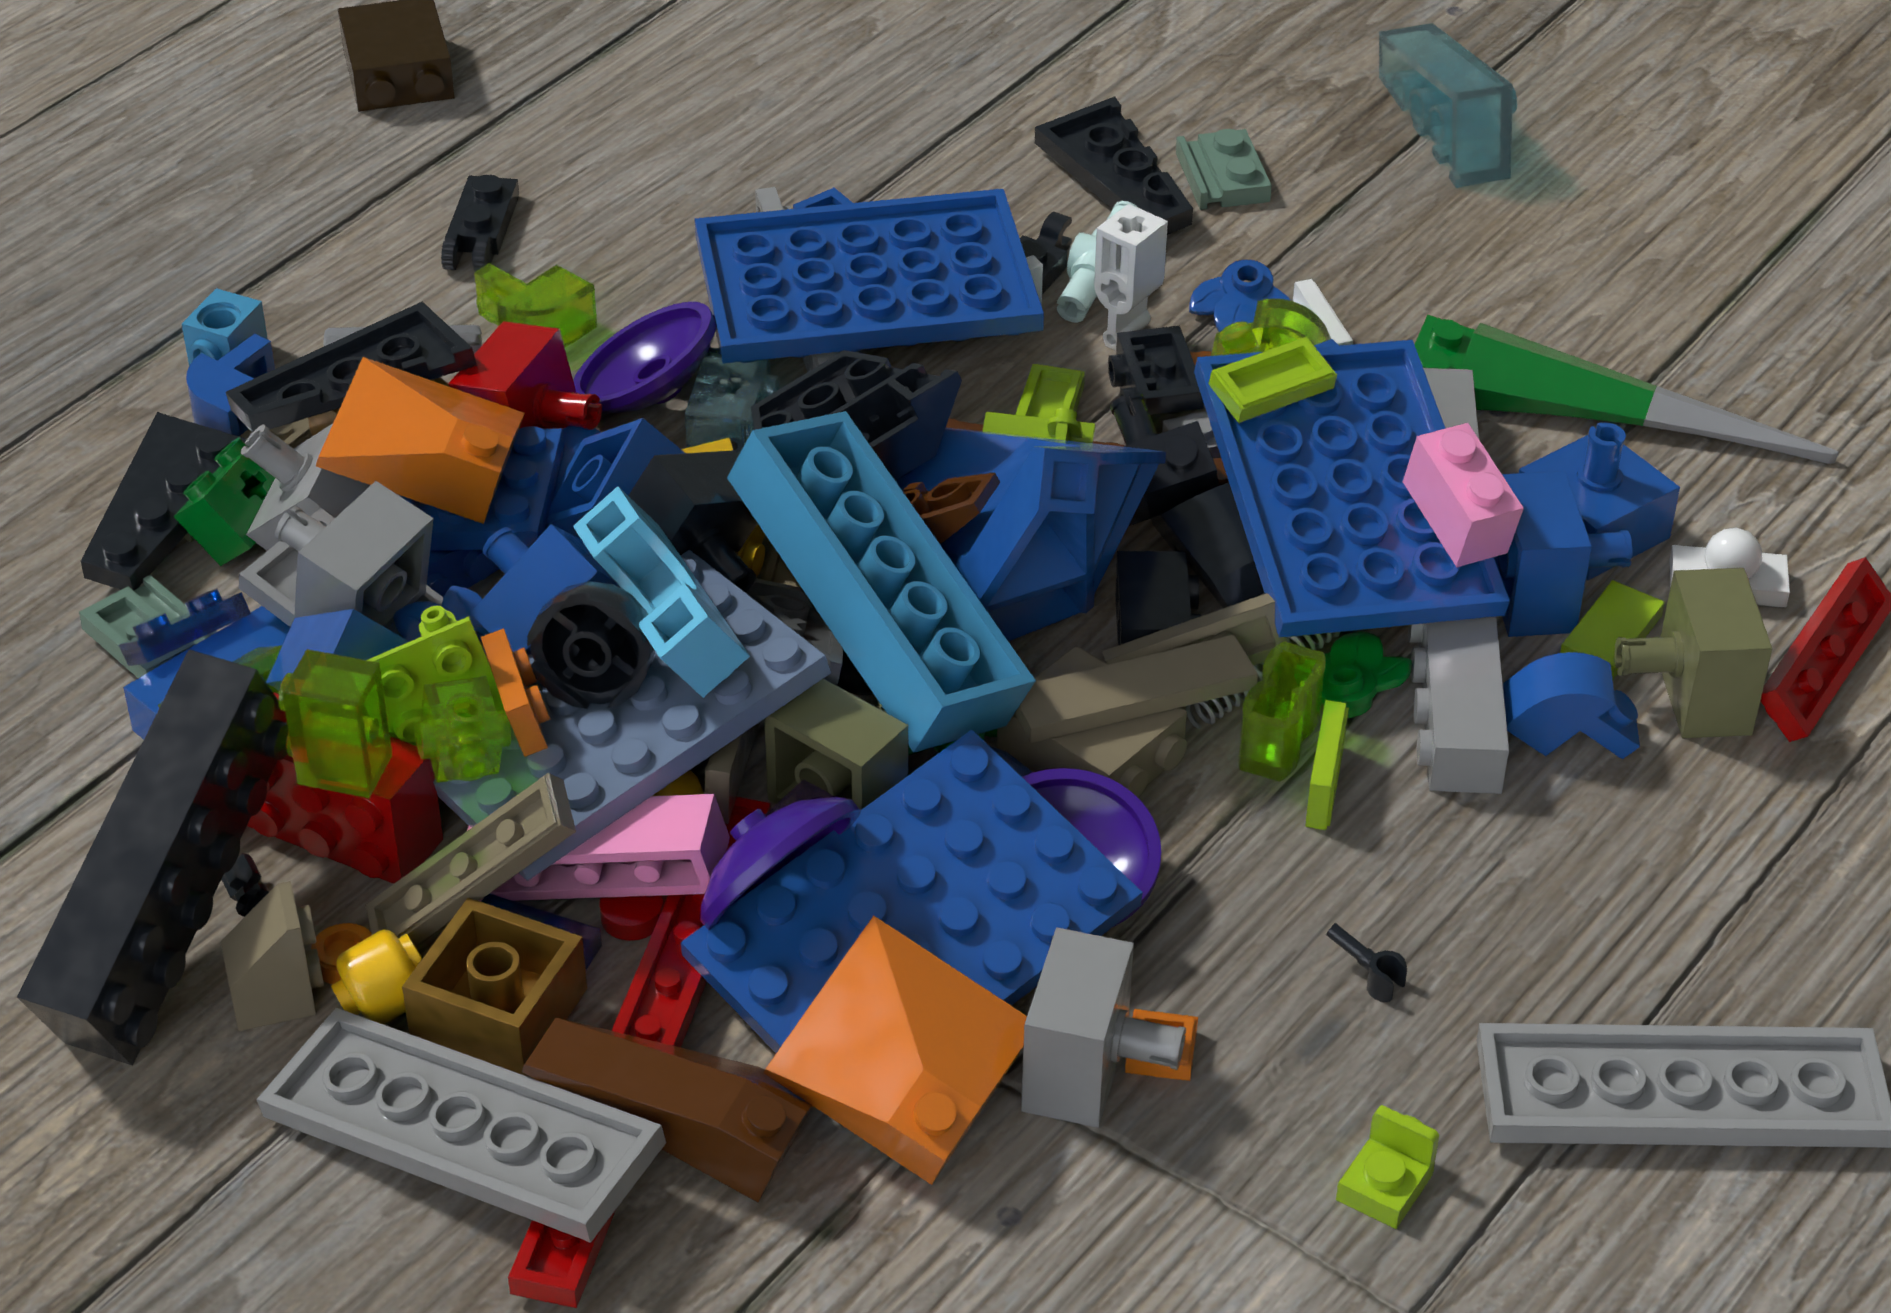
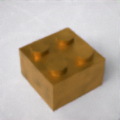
M467 898L402 986L409 1034L528 1076L522 1072L524 1064L554 1019L566 1020L587 990L583 937Z

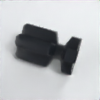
M242 853L238 857L234 867L229 872L224 873L221 879L230 898L237 901L235 908L242 917H245L269 893L267 886L259 882L262 876L253 858L246 853Z

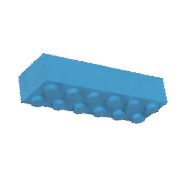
M844 411L752 430L727 479L886 713L908 725V745L913 753L956 741L971 729L976 734L1006 726L1036 680L848 413Z

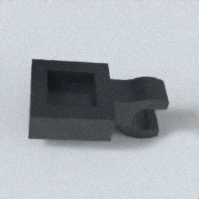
M1051 212L1047 216L1036 240L1024 235L1020 238L1025 256L1034 255L1043 264L1042 295L1067 268V250L1072 243V238L1063 236L1066 228L1072 223V218L1057 212Z

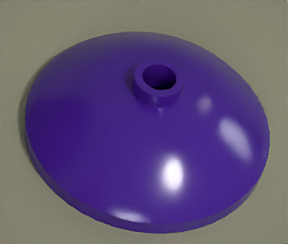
M682 302L661 308L632 322L599 346L582 364L573 379L576 392L599 396L600 401L597 404H602L603 414L640 410L673 399L681 391L682 386L695 374L712 345L716 331V321L713 313L703 303Z
M1058 768L1042 770L1023 776L1022 778L1143 892L1141 905L1116 925L1132 916L1145 903L1154 889L1161 864V841L1158 828L1145 805L1123 785L1091 771Z
M830 797L800 800L771 813L767 817L761 809L750 813L730 831L736 842L725 852L712 871L701 904L700 921L709 931L714 925L719 923L722 915L732 904L833 830L840 835L849 829L859 817L861 810L851 799Z

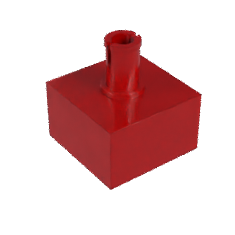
M503 321L475 352L474 356L477 366L459 371L448 383V386L524 412L520 428L535 426L541 429H564L567 426H576L593 430L600 422L602 414V404H597L600 401L599 396L576 392L559 328Z

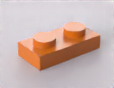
M504 628L482 636L481 640L505 713L524 757L547 749L548 746L540 724L551 720L538 685L527 688L528 685L538 681L531 668L532 664L525 647L513 651Z

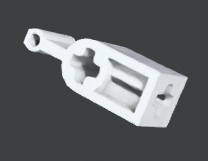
M1127 204L1097 227L1095 293L1099 301L1108 309V327L1103 333L1105 346L1115 351L1117 333L1142 330L1149 324L1151 316L1147 310L1148 296L1163 284L1165 274L1168 221L1131 204Z

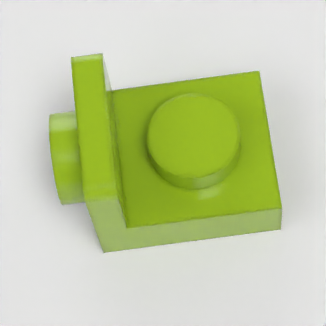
M1380 1105L1372 1116L1368 1141L1338 1182L1336 1200L1397 1229L1433 1176L1439 1133L1435 1129L1424 1125L1415 1117L1403 1115Z

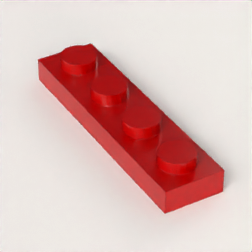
M1866 557L1847 563L1763 687L1760 702L1765 707L1769 717L1775 721L1789 742L1809 736L1891 611V593Z

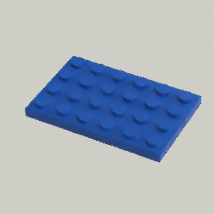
M1004 189L694 218L695 236L710 308L716 321L715 332L722 364L734 362L750 363L756 360L783 357H806L812 354L841 352L843 350L858 352L863 349L913 346L919 343L949 340L964 341L970 338L997 335L1014 336L1027 332L1043 331L1044 312Z
M1413 340L1316 347L1337 374L1334 388L1240 423L1236 421L1208 384L1211 371L1262 352L1197 357L1194 370L1195 378L1264 593H1268L1275 601L1274 624L1279 638L1505 616L1510 600L1494 557L1456 567L1403 483L1416 437L1446 429Z
M971 729L863 808L857 820L845 832L839 835L833 830L732 904L722 915L719 923L714 925L709 931L705 926H702L681 942L682 956L762 1040L777 1053L873 915L1012 1006L1038 985L1056 927L1102 936L1141 905L1143 892Z

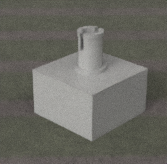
M264 424L255 429L244 443L247 446L241 449V454L246 458H250L275 477L246 534L268 551L279 542L275 538V530L285 513L291 515L290 508L298 506L309 516L319 508H322L336 518L370 486L366 483L316 467L318 456L333 424L295 448L290 447L273 434Z
M377 481L371 484L327 526L304 513V510L298 506L290 508L291 515L285 513L278 522L275 538L299 551L294 618L355 609L388 629L394 623L393 615L396 611L416 602L426 592L433 517Z
M1056 927L1024 1024L1021 1112L1099 1128L1121 1057L1164 1065L1178 1070L1185 1044L1186 1027H1173L1129 1018L1134 943Z

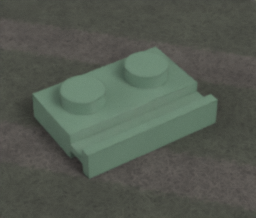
M1222 129L1214 133L1198 134L1197 141L1186 142L1184 136L1177 137L1176 155L1200 210L1207 209L1208 203L1220 202L1221 207L1270 202L1272 185L1246 129Z
M151 575L143 578L144 585L133 591L128 586L79 611L82 630L137 678L147 674L217 632Z

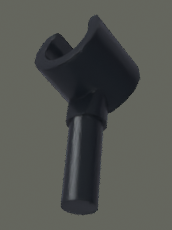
M1337 923L1331 926L1326 936L1354 957L1357 963L1368 971L1367 991L1369 995L1380 1002H1390L1394 991L1392 981L1400 987H1405L1407 965L1404 957L1400 953L1388 950L1375 953Z

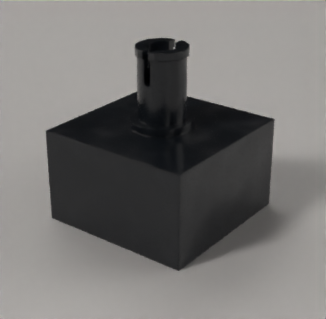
M732 450L654 455L628 496L661 527L679 555L691 550L743 592H747L754 584L756 574L751 568L747 567L738 556V552L758 523L727 479L738 458V454Z

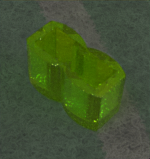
M1285 641L1269 652L1263 664L1262 681L1251 688L1243 703L1238 754L1239 770L1278 782L1287 778L1295 770L1301 756L1302 741L1313 733L1320 718L1326 665L1323 652Z

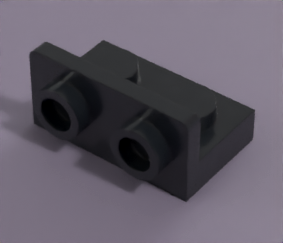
M1180 325L1117 333L1116 355H1109L1108 357L1109 379L1112 387H1120L1119 397L1124 396L1132 416L1134 415L1130 408L1132 403L1129 394L1135 392L1143 393L1150 415L1174 414L1181 411L1204 409L1203 399L1194 374L1195 365Z

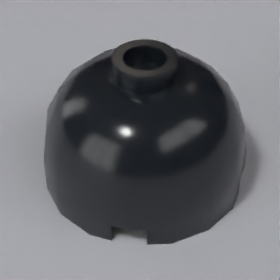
M588 581L567 586L542 607L527 635V647L530 645V652L534 659L531 668L535 678L552 696L573 707L588 709L590 703L600 705L610 703L608 708L621 705L638 692L654 660L655 650L639 627V622L648 615L647 611L631 593L614 584Z

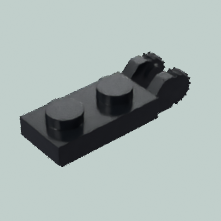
M495 175L468 176L446 233L445 241H443L441 251L443 269L456 270L463 252L472 253V263L475 272H488L494 255L499 254L519 198L518 179L499 178Z

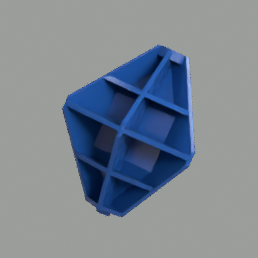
M945 428L936 456L896 480V483L903 491L910 483L923 482L926 489L931 491L935 486L948 478L996 473L1000 484L982 511L940 545L1005 638L1011 641L1078 613L1086 614L1094 607V594L1158 465L1165 463L1166 452Z

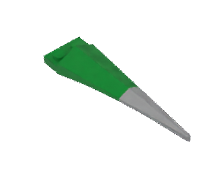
M1427 315L1414 344L1423 368L1473 370L1476 410L1548 414L1647 426L1736 442L1827 464L1835 463L1839 454L1838 451L1483 323H1480L1476 330L1462 326L1453 320Z

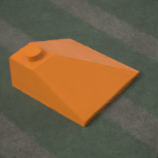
M363 357L318 456L316 467L368 485L377 481L398 495L484 524L525 413Z
M873 915L770 1061L764 1074L932 1185L1024 1048V1024L1027 1016Z

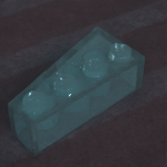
M1433 23L1380 31L1379 78L1401 110H1410L1413 127L1419 136L1429 135L1436 144L1432 146V154L1439 164H1450L1452 170L1449 172V179L1455 188L1510 179L1512 113H1515L1517 109V95L1513 84Z

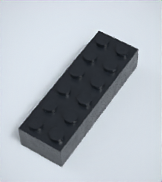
M188 650L17 995V998L65 1044L133 1066L140 1049L148 1045L153 1038L158 1023L157 1013L168 990L175 987L180 981L185 969L187 950L197 930L202 929L208 922L213 909V896L224 873L229 872L234 867L240 853V839L251 816H255L263 807L267 795L268 780L278 760H282L287 755L292 745L295 723L257 669Z

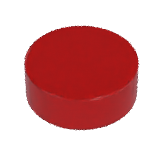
M662 895L601 897L599 903L601 924L608 934L617 939L634 941L647 938L652 935L663 909Z

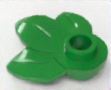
M1358 631L1343 635L1333 643L1330 653H1307V658L1305 660L1299 659V663L1296 665V676L1301 686L1317 691L1318 698L1322 704L1325 705V700L1346 703V707L1349 708L1348 718H1352L1366 713L1372 707L1373 698L1376 693L1402 685L1411 673L1412 660L1405 657H1384L1380 638L1369 632Z

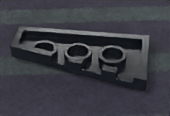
M1115 96L1035 127L1034 143L1112 209L1117 202H1131L1138 208L1168 221L1167 235L1192 225L1193 207L1168 172H1161L1157 166L1156 154L1150 146L1144 147L1138 139V128L1131 119H1124L1121 114V104Z
M422 301L225 393L232 412L253 433L255 429L263 424L270 430L340 408L363 357L428 380L477 366L472 347Z
M157 412L81 559L84 578L120 590L128 586L133 591L138 589L143 583V578L149 576L188 533L174 518L176 513L189 500L183 492L204 472L209 470L213 474L220 467L214 460L215 457L238 436ZM240 437L245 443L247 439Z

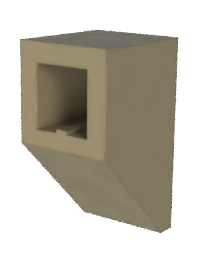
M291 881L278 883L221 941L238 1031L316 1015L312 989L324 987L317 949L304 950L305 945L316 943L315 931L309 905L296 907Z

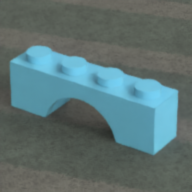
M617 486L573 525L593 558L623 590L631 593L647 611L648 615L639 622V627L660 659L703 698L750 657L661 527L620 487Z

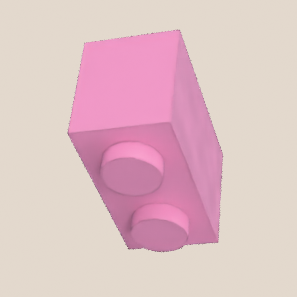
M1469 423L1417 436L1403 483L1455 566L1460 567L1508 553L1524 508Z

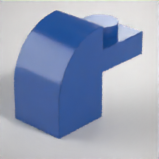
M253 334L218 361L203 353L199 354L192 361L186 373V381L194 423L238 437L248 430V427L232 412L225 392L275 369L270 340Z
M1577 652L1552 654L1531 662L1503 683L1507 731L1544 756H1547L1580 731L1621 759H1624L1640 747L1636 720L1638 718L1637 709L1625 693L1620 690L1614 691L1611 664L1602 658Z

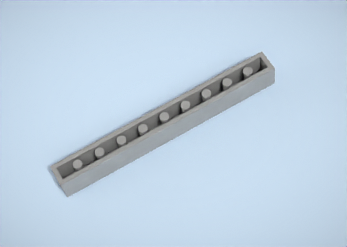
M1423 368L1445 428L1469 423L1479 439L1473 370ZM1496 617L1408 625L1409 643H1419V647H1413L1411 681L1412 683H1421L1422 688L1415 689L1414 723L1424 724L1425 730L1419 729L1417 765L1427 766L1429 791L1502 794L1509 745Z

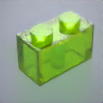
M307 649L295 671L285 675L279 690V707L286 713L289 730L286 748L288 755L293 757L297 783L299 785L370 798L393 755L380 663Z

